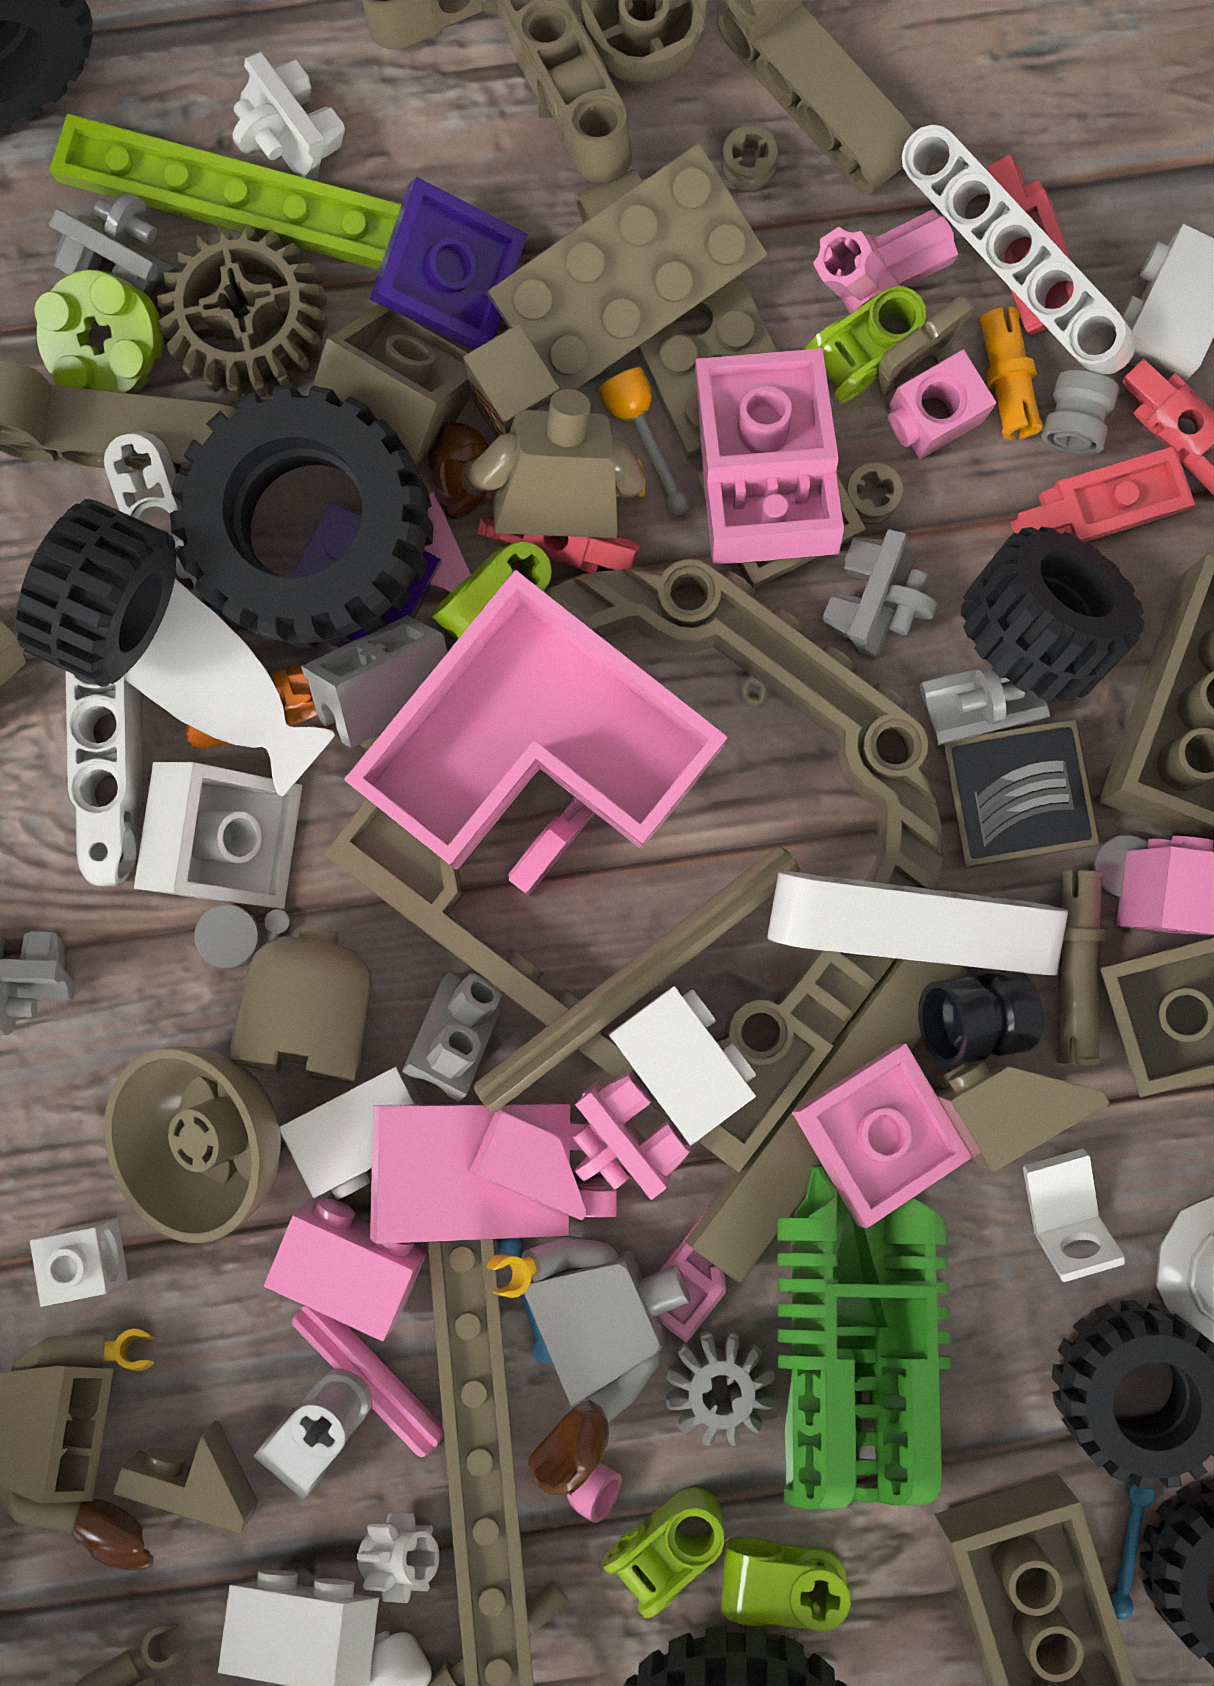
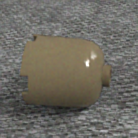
M301 926L298 937H279L264 944L254 954L248 968L229 1046L231 1048L229 1059L243 1066L280 1073L282 1060L307 1064L308 1078L354 1083L356 1070L360 1069L372 989L371 973L367 963L354 950L337 944L339 933L319 927Z

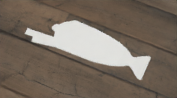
M175 579L163 620L147 650L138 662L124 675L125 680L180 721L216 739L234 745L251 748L263 747L267 749L271 761L274 788L278 795L283 797L335 737L333 731L325 728L288 726L279 692L261 662L247 644L215 612Z

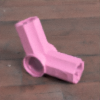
M932 209L876 238H873L868 233L863 234L862 231L852 233L837 227L820 239L821 248L819 255L813 263L823 282L841 298L848 313L851 314L889 287H907L953 264L958 256V252L955 247L954 233L944 215L940 216Z

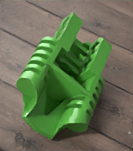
M812 1167L805 1200L797 1207L795 1218H777L778 1241L791 1242L792 1253H778V1266H792V1279L778 1278V1291H792V1304H778L779 1317H792V1329H778V1342L792 1343V1354L778 1355V1368L792 1369L785 1423L786 1485L784 1487V1503L808 1510L846 1508L852 1501L879 1502L894 1506L931 1504L938 1497L942 1480L939 1369H951V1356L939 1355L938 1344H950V1331L938 1330V1319H950L949 1306H937V1294H949V1282H937L936 1270H948V1257H936V1246H947V1224L930 1207L915 1198H911L870 1227H859L824 1167ZM864 1391L870 1392L871 1404L863 1403ZM862 1418H873L874 1432L862 1431ZM861 1446H875L876 1460L861 1459ZM877 1474L878 1484L858 1482L859 1475Z

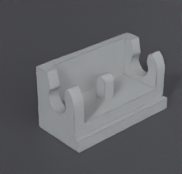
M407 615L301 667L304 678L308 679L315 709L322 724L326 727L336 722V728L342 743L353 748L377 736L386 729L447 654L443 633Z

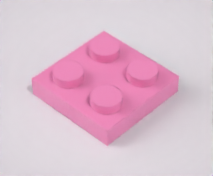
M906 1043L894 1045L791 1111L859 1227H870L972 1158Z

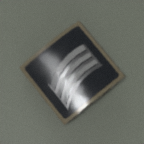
M1077 720L989 733L944 744L966 867L1101 845Z

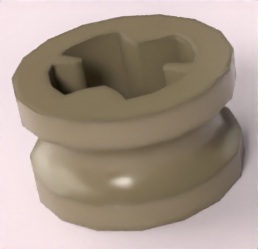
M746 125L733 130L726 138L723 146V173L727 181L735 188L743 191H757L767 186L773 179L778 157L777 142L773 135L763 127ZM745 148L758 150L755 167L748 168L742 166Z
M878 461L868 462L856 468L845 487L860 519L864 524L868 525L880 524L889 519L900 504L904 491L902 479L898 472L888 464ZM865 480H871L875 488L886 487L888 493L884 495L881 507H875L871 499L860 500L858 494L862 492L866 484Z

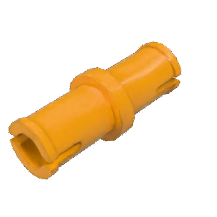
M1001 307L983 314L978 321L983 333L990 366L985 372V378L988 388L995 390L1003 428V438L1005 440H1014L1016 438L1015 431L1017 430L1018 439L1020 440L1038 434L1044 428L1043 421L1040 419L1032 380L1037 375L1034 360L1026 355L1018 309L1008 307L1006 309L1007 318H1004V310Z

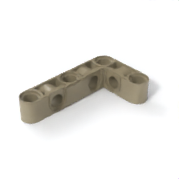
M361 0L373 40L379 46L394 50L411 46L441 33V29L482 11L484 13L491 11L493 15H499L508 31L514 56L539 103L547 104L557 123L560 142L565 144L578 171L584 178L592 182L608 183L623 176L631 166L632 151L625 105L611 82L607 69L570 0Z

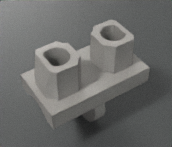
M125 193L114 204L104 198H100L96 202L94 215L106 221L105 227L82 215L75 218L61 209L56 208L49 226L61 232L62 237L53 265L69 275L83 270H98L102 258L105 257L116 263L112 271L113 274L121 276L133 287L140 288L150 297L157 283L165 284L164 272L178 271V268L133 243L137 238L147 245L152 244L157 235V228L145 222L146 204L141 198L132 193Z
M888 529L884 541L854 537L845 558L844 569L848 576L868 581L862 599L834 592L824 612L823 622L827 628L851 640L861 655L877 659L888 629L898 634L907 635L913 618L932 619L938 603L923 593L929 575L923 571L912 569L916 555L915 552L905 546L908 539L906 533Z
M992 665L924 681L919 685L935 746L1047 719L1050 717L1048 705L1044 699L1038 698L1034 692L1028 691L1025 693L1014 687L1013 682L1006 677L1001 678L992 670Z
M30 931L24 934L20 960L3 959L6 941L0 935V1035H9L12 1032L17 1017H35L38 1007L37 1000L72 1001L75 982L64 970L65 944L56 933Z
M448 972L441 980L402 1072L411 1077L434 1083L443 1089L448 1097L460 1102L469 1091L504 1002L500 1001L503 992L491 982L476 974H468L462 980Z

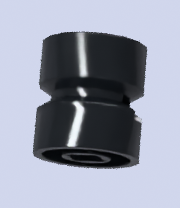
M1004 970L976 975L974 978L967 976L929 983L922 991L919 1000L918 1021L921 1036L927 1050L936 1061L948 1066L983 1060L991 1053L996 1056H1004L1031 1051L1039 1043L1043 1033L1044 1012L1040 995L1029 977L1023 972Z

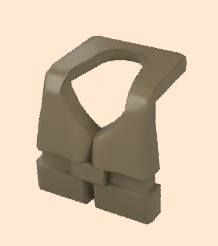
M966 297L956 298L928 319L922 327L916 328L884 353L879 365L878 376L880 393L888 404H890L900 383L923 360L933 356L937 365L955 354L951 349V345L964 327V322L969 319L975 309ZM925 410L933 418L945 419L950 417L949 410L941 414H933Z

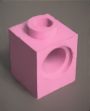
M963 349L899 386L888 406L891 412L888 414V420L898 441L904 447L911 445L918 458L922 459L984 423L996 405V401ZM934 398L942 401L949 409L950 417L945 419L931 417L925 412L922 400Z

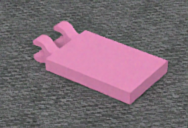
M483 1103L373 1105L370 1240L374 1243L569 1236L570 1215L469 1172L495 1113L490 1111ZM507 1103L499 1110L560 1137L569 1163L570 1150H582L573 1137L587 1125L599 1140L604 1143L603 1139L588 1121L570 1122V1104ZM602 1185L578 1186L587 1211L585 1217H616L617 1190L605 1189V1186Z

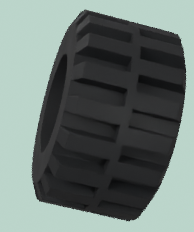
M84 499L80 504H74L48 531L36 550L26 572L19 596L16 617L17 640L20 647L24 648V652L101 687H107L110 683L114 684L120 680L147 650L167 610L176 574V549L173 537L164 530L97 500Z
M1042 526L1039 530L1027 527L1021 529L1018 534L1013 533L967 589L963 596L965 601L961 605V616L967 621L963 625L967 637L975 642L976 646L974 649L981 659L987 660L993 666L992 670L1001 678L1006 677L1013 682L1014 687L1025 693L1032 691L1038 698L1049 701L1056 697L1062 702L1073 701L1077 696L1083 698L1088 695L1139 641V635L1144 631L1145 623L1140 616L1144 612L1141 601L1133 594L1135 592L1134 587L1120 573V569L1111 560L1102 555L1100 550L1089 543L1082 542L1075 535L1065 531L1061 534L1053 528Z
M1135 1300L1121 1301V1312L1118 1313L1106 1304L1094 1309L1098 1320L1091 1325L1082 1317L1072 1326L1079 1333L1076 1340L1072 1343L1063 1338L1057 1350L1066 1361L1064 1365L1053 1364L1052 1379L1060 1387V1390L1052 1393L1055 1406L1064 1416L1061 1420L1087 1455L1098 1467L1103 1466L1111 1477L1123 1483L1130 1477L1138 1488L1153 1490L1155 1478H1158L1167 1489L1182 1486L1180 1475L1189 1472L1195 1480L1208 1473L1202 1463L1211 1455L1214 1457V1343L1176 1313L1173 1315L1163 1306L1150 1302L1145 1309ZM1152 1362L1170 1364L1173 1384L1171 1394L1163 1408L1150 1418L1141 1421L1127 1422L1115 1419L1113 1409L1114 1396L1122 1379L1130 1371L1143 1364Z
M1214 1479L1201 1481V1493L1197 1494L1187 1485L1176 1491L1180 1500L1177 1505L1171 1508L1164 1501L1155 1511L1163 1520L1158 1528L1147 1525L1143 1538L1150 1544L1152 1550L1140 1552V1567L1149 1576V1578L1142 1582L1148 1597L1156 1605L1154 1609L1193 1654L1199 1659L1204 1657L1214 1668V1603H1210L1208 1600V1581L1214 1568Z

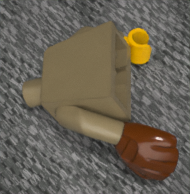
M563 389L555 392L551 396L549 411L523 410L516 414L510 432L500 435L490 446L487 445L483 436L471 426L464 423L449 422L443 428L434 450L429 453V468L432 471L429 475L431 487L435 491L434 495L441 508L446 509V515L453 520L467 516L484 499L486 492L492 490L495 533L616 538L618 532L616 497H645L646 475L643 471L642 461L636 459L629 445L625 441L612 438L610 419L603 414L589 413L591 406L589 398L585 394L572 389Z
M134 1328L124 1331L118 1336L116 1341H104V1334L47 1337L16 1358L10 1372L0 1373V1503L11 1518L18 1523L71 1533L78 1544L82 1543L88 1549L92 1559L106 1566L123 1570H146L153 1565L154 1556L150 1554L149 1550L144 1549L142 1527L137 1519L110 1502L93 1498L114 1370L113 1368H103V1361H117L119 1365L132 1371L140 1372L147 1370L154 1365V1362L150 1360L131 1362L128 1358V1347L136 1339H155V1337L146 1331Z

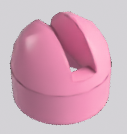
M599 1463L583 1485L575 1492L566 1494L569 1504L579 1514L593 1523L600 1522L608 1515L618 1499L622 1487V1476L606 1465Z

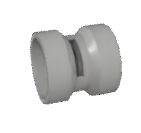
M1068 370L1060 373L1052 394L1056 407L1054 412L1050 413L1045 419L1044 428L1041 433L1042 440L1057 450L1071 454L1093 455L1100 453L1104 448L1108 434V428L1104 423L1106 414L1115 408L1120 390L1119 385L1113 379L1092 371Z

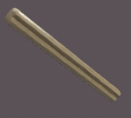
M782 846L775 847L483 1076L474 1085V1090L482 1103L492 1112L500 1110L775 894L779 871L800 872V868L792 855Z

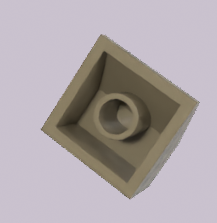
M378 304L326 339L313 385L333 389L340 401L344 402L345 399L351 396L367 405L378 420L384 419L397 433L415 464H417L434 450L445 425L457 420L472 396L463 356L473 351V349Z
M983 1060L947 1067L936 1076L940 1085L933 1089L972 1156L968 1161L992 1173L1110 1104L1103 1091L1009 1066L984 1062Z

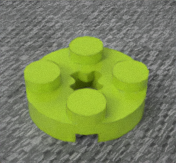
M83 270L64 277L55 284L50 292L42 294L36 301L34 313L37 320L38 348L42 360L49 373L53 376L57 386L135 394L143 389L150 380V377L146 376L152 370L154 360L161 358L164 335L160 331L158 321L160 316L154 303L140 288L133 287L121 276L110 272ZM94 321L99 326H107L111 330L112 338L104 341L105 352L99 354L96 346H91L89 341V332Z

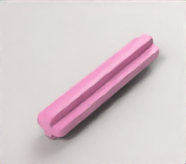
M305 1305L294 1315L292 1319L293 1327L335 1370L344 1369L352 1371L364 1380L372 1395L371 1408L417 1456L424 1457L441 1442L444 1437L443 1425L346 1324Z

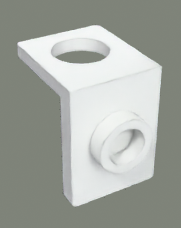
M1082 1148L1023 1166L1034 1234L1063 1282L1125 1264L1123 1252L1099 1217L1091 1161L1085 1149ZM1077 1240L1093 1241L1101 1247L1095 1255L1083 1259L1072 1258L1062 1252L1067 1244Z

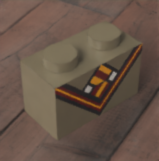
M520 324L515 325L463 356L473 401L496 438L510 432L515 415L523 410L549 411L551 396L560 390Z

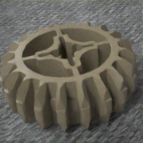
M247 224L240 238L234 239L230 230L221 226L219 232L220 242L210 245L207 239L197 235L196 244L200 252L192 257L188 253L178 251L177 261L183 271L181 273L164 272V282L172 292L157 296L158 306L163 314H166V316L158 320L160 331L165 338L171 339L167 343V349L175 361H184L182 368L191 379L197 380L203 376V382L207 388L216 393L227 382L232 396L238 398L242 397L247 383H252L256 393L265 397L268 390L267 380L276 378L281 386L290 384L291 381L286 370L291 366L299 371L308 372L310 365L303 351L321 352L323 343L315 331L328 328L327 315L324 310L320 309L326 305L327 297L323 287L316 284L319 276L314 265L309 262L302 263L303 255L296 245L291 243L283 247L279 235L275 234L272 230L259 241L255 229ZM245 274L264 275L280 282L284 286L273 289L271 283L255 285L247 281ZM220 284L218 290L213 295L208 296ZM241 293L249 305L246 307L250 312L244 316L246 332L238 320L240 318L238 311L243 308ZM282 326L279 332L270 341L265 343L267 335L273 329ZM214 335L217 340L233 339L238 341L242 352L222 351L206 344L200 338Z

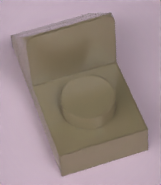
M216 1420L203 1432L192 1466L184 1464L185 1458L174 1451L163 1448H149L146 1452L139 1450L121 1467L113 1494L239 1534L254 1515L258 1503L220 1423Z

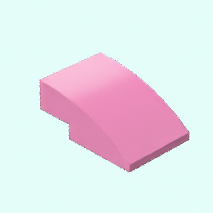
M823 349L695 359L702 467L712 565L839 554L844 524L836 476L838 451Z

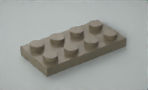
M698 142L488 290L486 294L509 329L517 324L521 325L560 390H576L768 254Z

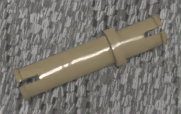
M1061 871L1062 908L1068 910V916L1061 948L1059 1055L1057 1056V1062L1063 1064L1075 1062V1065H1100L1101 942H1107L1108 929H1101L1102 878H1104V872Z

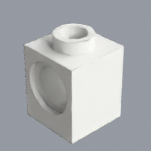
M118 1217L55 1229L29 1240L40 1307L107 1294L129 1281Z

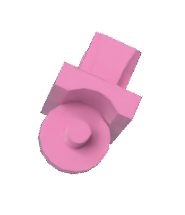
M629 1071L610 1081L605 1086H602L599 1081L595 1082L582 1093L583 1097L575 1105L603 1139L604 1143L599 1140L588 1125L581 1129L573 1139L587 1157L575 1168V1172L585 1181L600 1171L612 1188L616 1189L629 1178L615 1160L617 1157L650 1200H652L667 1189L671 1172L688 1155L691 1146L670 1119L646 1138L636 1129L630 1119L649 1105L653 1098L633 1071Z

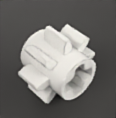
M389 1513L387 1524H369L367 1526L368 1535L363 1539L357 1554L358 1567L365 1579L363 1584L364 1590L382 1591L383 1602L408 1603L411 1591H428L430 1589L429 1581L434 1577L439 1565V1548L436 1540L431 1535L433 1527L431 1525H415L414 1514Z

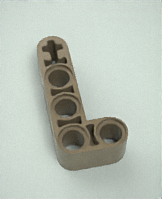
M718 0L717 25L726 44L857 190L871 195L903 168L902 153L905 143L915 132L913 127L805 8L802 0Z
M0 359V451L21 459L105 468V452L108 445L115 438L136 431H144L155 435L165 444L176 474L188 476L192 464L183 455L191 441L194 439L202 445L213 433L206 423L219 411L228 419L240 411L230 406L211 402L54 386L36 369L14 361ZM131 444L132 455L124 459L125 467L128 471L138 470L143 473L144 468L152 465L151 458L148 453L138 454L133 444Z

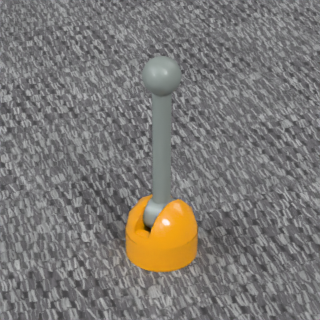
M642 367L626 370L603 383L598 388V393L609 413H612L618 419L634 422L668 494V510L677 516L684 515L690 510L691 498L686 492L679 490L644 417L652 399L650 383Z

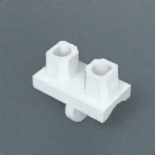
M261 52L245 58L244 67L249 72L250 77L246 87L241 92L240 101L234 106V112L240 120L234 128L232 134L233 141L245 154H254L263 150L270 160H275L282 156L295 176L310 180L318 179L321 159L341 148L345 131L343 122L332 107H323L306 114L300 106L310 101L312 87L308 75L297 60L271 66Z

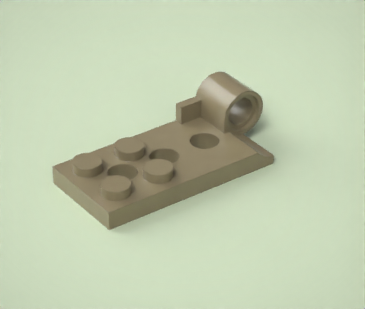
M632 169L615 181L600 183L576 193L575 202L581 223H585L643 181L639 174ZM742 274L690 309L699 310L708 316L711 326L705 333L698 336L687 335L678 328L676 320H674L636 347L687 460L701 455L695 359L777 352Z

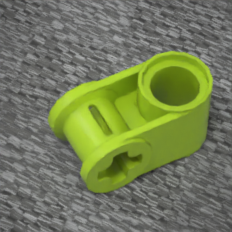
M904 286L889 287L846 318L839 319L827 326L808 343L804 350L823 349L826 375L836 388L833 395L839 404L853 399L879 378V365L882 356L916 328L924 325L926 306L921 296L914 290ZM886 316L900 317L907 323L909 331L903 334L889 333L882 328L879 320Z
M528 542L513 543L507 547L496 549L488 555L470 576L459 583L433 611L432 618L457 641L511 576L513 570L509 565L510 563L521 561L524 568L520 574L544 592L550 582L552 572L549 558L541 548Z
M699 1487L684 1488L675 1493L672 1498L643 1523L627 1531L603 1557L601 1561L603 1569L608 1574L616 1572L639 1600L637 1609L644 1618H651L666 1608L689 1582L710 1564L714 1563L722 1553L725 1538L722 1507L719 1501L706 1489ZM698 1516L708 1521L712 1528L702 1537L691 1538L682 1534L677 1526L687 1517Z
M737 1537L726 1542L720 1612L728 1620L749 1626L778 1625L811 1629L819 1632L834 1629L848 1616L851 1602L846 1571L840 1558L832 1551L821 1547L780 1544L756 1537ZM817 1563H822L823 1566H817ZM816 1580H823L828 1583L823 1588L822 1596L815 1597L810 1595ZM814 1610H820V1614H815Z

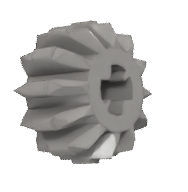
M706 1330L700 1334L703 1352L698 1354L690 1345L682 1343L678 1347V1354L687 1367H667L665 1373L666 1380L679 1388L672 1390L666 1395V1404L670 1410H684L678 1420L679 1428L684 1433L694 1430L703 1423L701 1439L704 1445L712 1446L716 1440L718 1429H725L730 1445L737 1446L740 1444V1434L737 1427L743 1422L755 1433L760 1432L763 1428L762 1420L753 1408L769 1410L775 1406L774 1395L762 1389L775 1380L774 1371L771 1366H756L762 1356V1350L756 1343L746 1346L738 1353V1333L729 1330L724 1337L722 1348H715L714 1338L711 1332ZM717 1375H725L726 1382L729 1385V1397L721 1400L715 1399L712 1390L711 1378Z

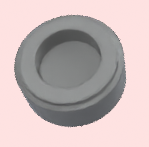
M1120 835L1105 841L1096 849L1091 861V871L1104 872V878H1102L1103 893L1116 899L1122 897L1126 851L1147 849L1148 843L1132 835Z
M219 905L205 912L199 919L194 932L195 947L202 959L212 966L227 969L238 968L249 963L254 954L260 949L262 930L256 917L248 910L234 905Z

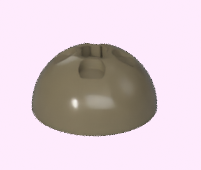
M178 1046L157 1049L140 1055L131 1061L117 1077L108 1097L104 1119V1135L111 1170L130 1206L152 1228L163 1235L182 1242H211L222 1238L238 1228L253 1215L264 1201L273 1184L279 1166L281 1153L279 1121L272 1101L261 1083L238 1062L230 1060L229 1057L215 1051L198 1047Z

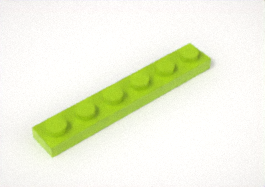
M71 114L66 115L49 168V172L58 183L117 199L125 193H132L145 202L146 207L220 227L223 226L224 228L241 233L247 224L255 229L260 238H263L272 230L275 234L279 235L282 244L289 245L293 243L300 249L377 270L380 269L401 204Z

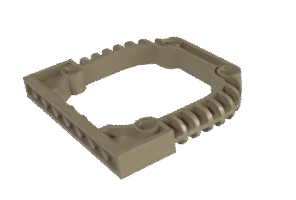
M684 559L675 562L663 572L662 576L650 571L635 569L586 573L544 591V593L602 638L629 629H639L657 644L674 652L695 653L713 646L838 740L837 762L844 780L857 794L877 808L876 859L865 881L937 890L943 858L942 827L932 788L926 776L918 768L923 764L928 753V738L921 724L904 711L908 704L898 693L881 683H877L873 688L853 673L857 667L848 656L830 645H826L822 650L803 636L806 631L804 625L789 612L779 607H776L771 612L752 598L755 590L738 574L730 570H725L723 574H720L711 566L699 560ZM692 585L699 588L704 594L706 602L698 609L683 610L673 602L671 594L680 586ZM892 734L904 743L906 757L903 763L889 764L878 755L876 749L878 736ZM366 799L325 851V856L545 1025H550L580 1001L566 989L556 998L537 983L544 972L515 950L505 959L450 917L449 913L464 895L459 869L456 870L370 800ZM817 950L777 1002L749 1000L740 1003L733 1009L726 1021L725 1036L715 1039V1041L722 1050L733 1043L751 1066L756 1076L748 1081L747 1084L756 1097L700 1138L698 1142L739 1173L834 1047L831 1044L896 958ZM756 1013H763L769 1016L776 1028L773 1042L767 1048L761 1050L750 1049L742 1038V1026L745 1020ZM599 1031L577 1048L614 1078L633 1071L648 1089L615 1042ZM648 1089L650 1095L653 1098L650 1105L657 1111H659L661 1114H663L666 1118L671 1120V1118L662 1108L660 1103Z

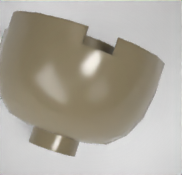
M582 0L581 21L597 49L607 72L625 82L646 85L669 79L688 65L703 37L707 0Z

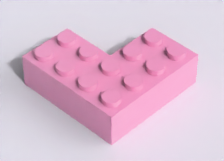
M515 570L344 780L456 870L460 868L539 769L642 850L723 749L728 737Z

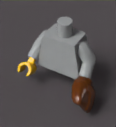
M563 1236L525 1250L521 1258L499 1254L494 1255L487 1262V1269L492 1270L510 1265L512 1269L510 1283L503 1288H496L492 1292L508 1298L519 1297L522 1294L525 1295L570 1404L573 1405L582 1401L560 1420L529 1456L528 1465L534 1473V1482L539 1488L551 1495H564L575 1492L585 1483L598 1466L608 1445V1423L636 1400L659 1366V1351L663 1348L666 1331L658 1315L690 1302L686 1284L676 1265L643 1278L631 1250L616 1252L607 1242Z

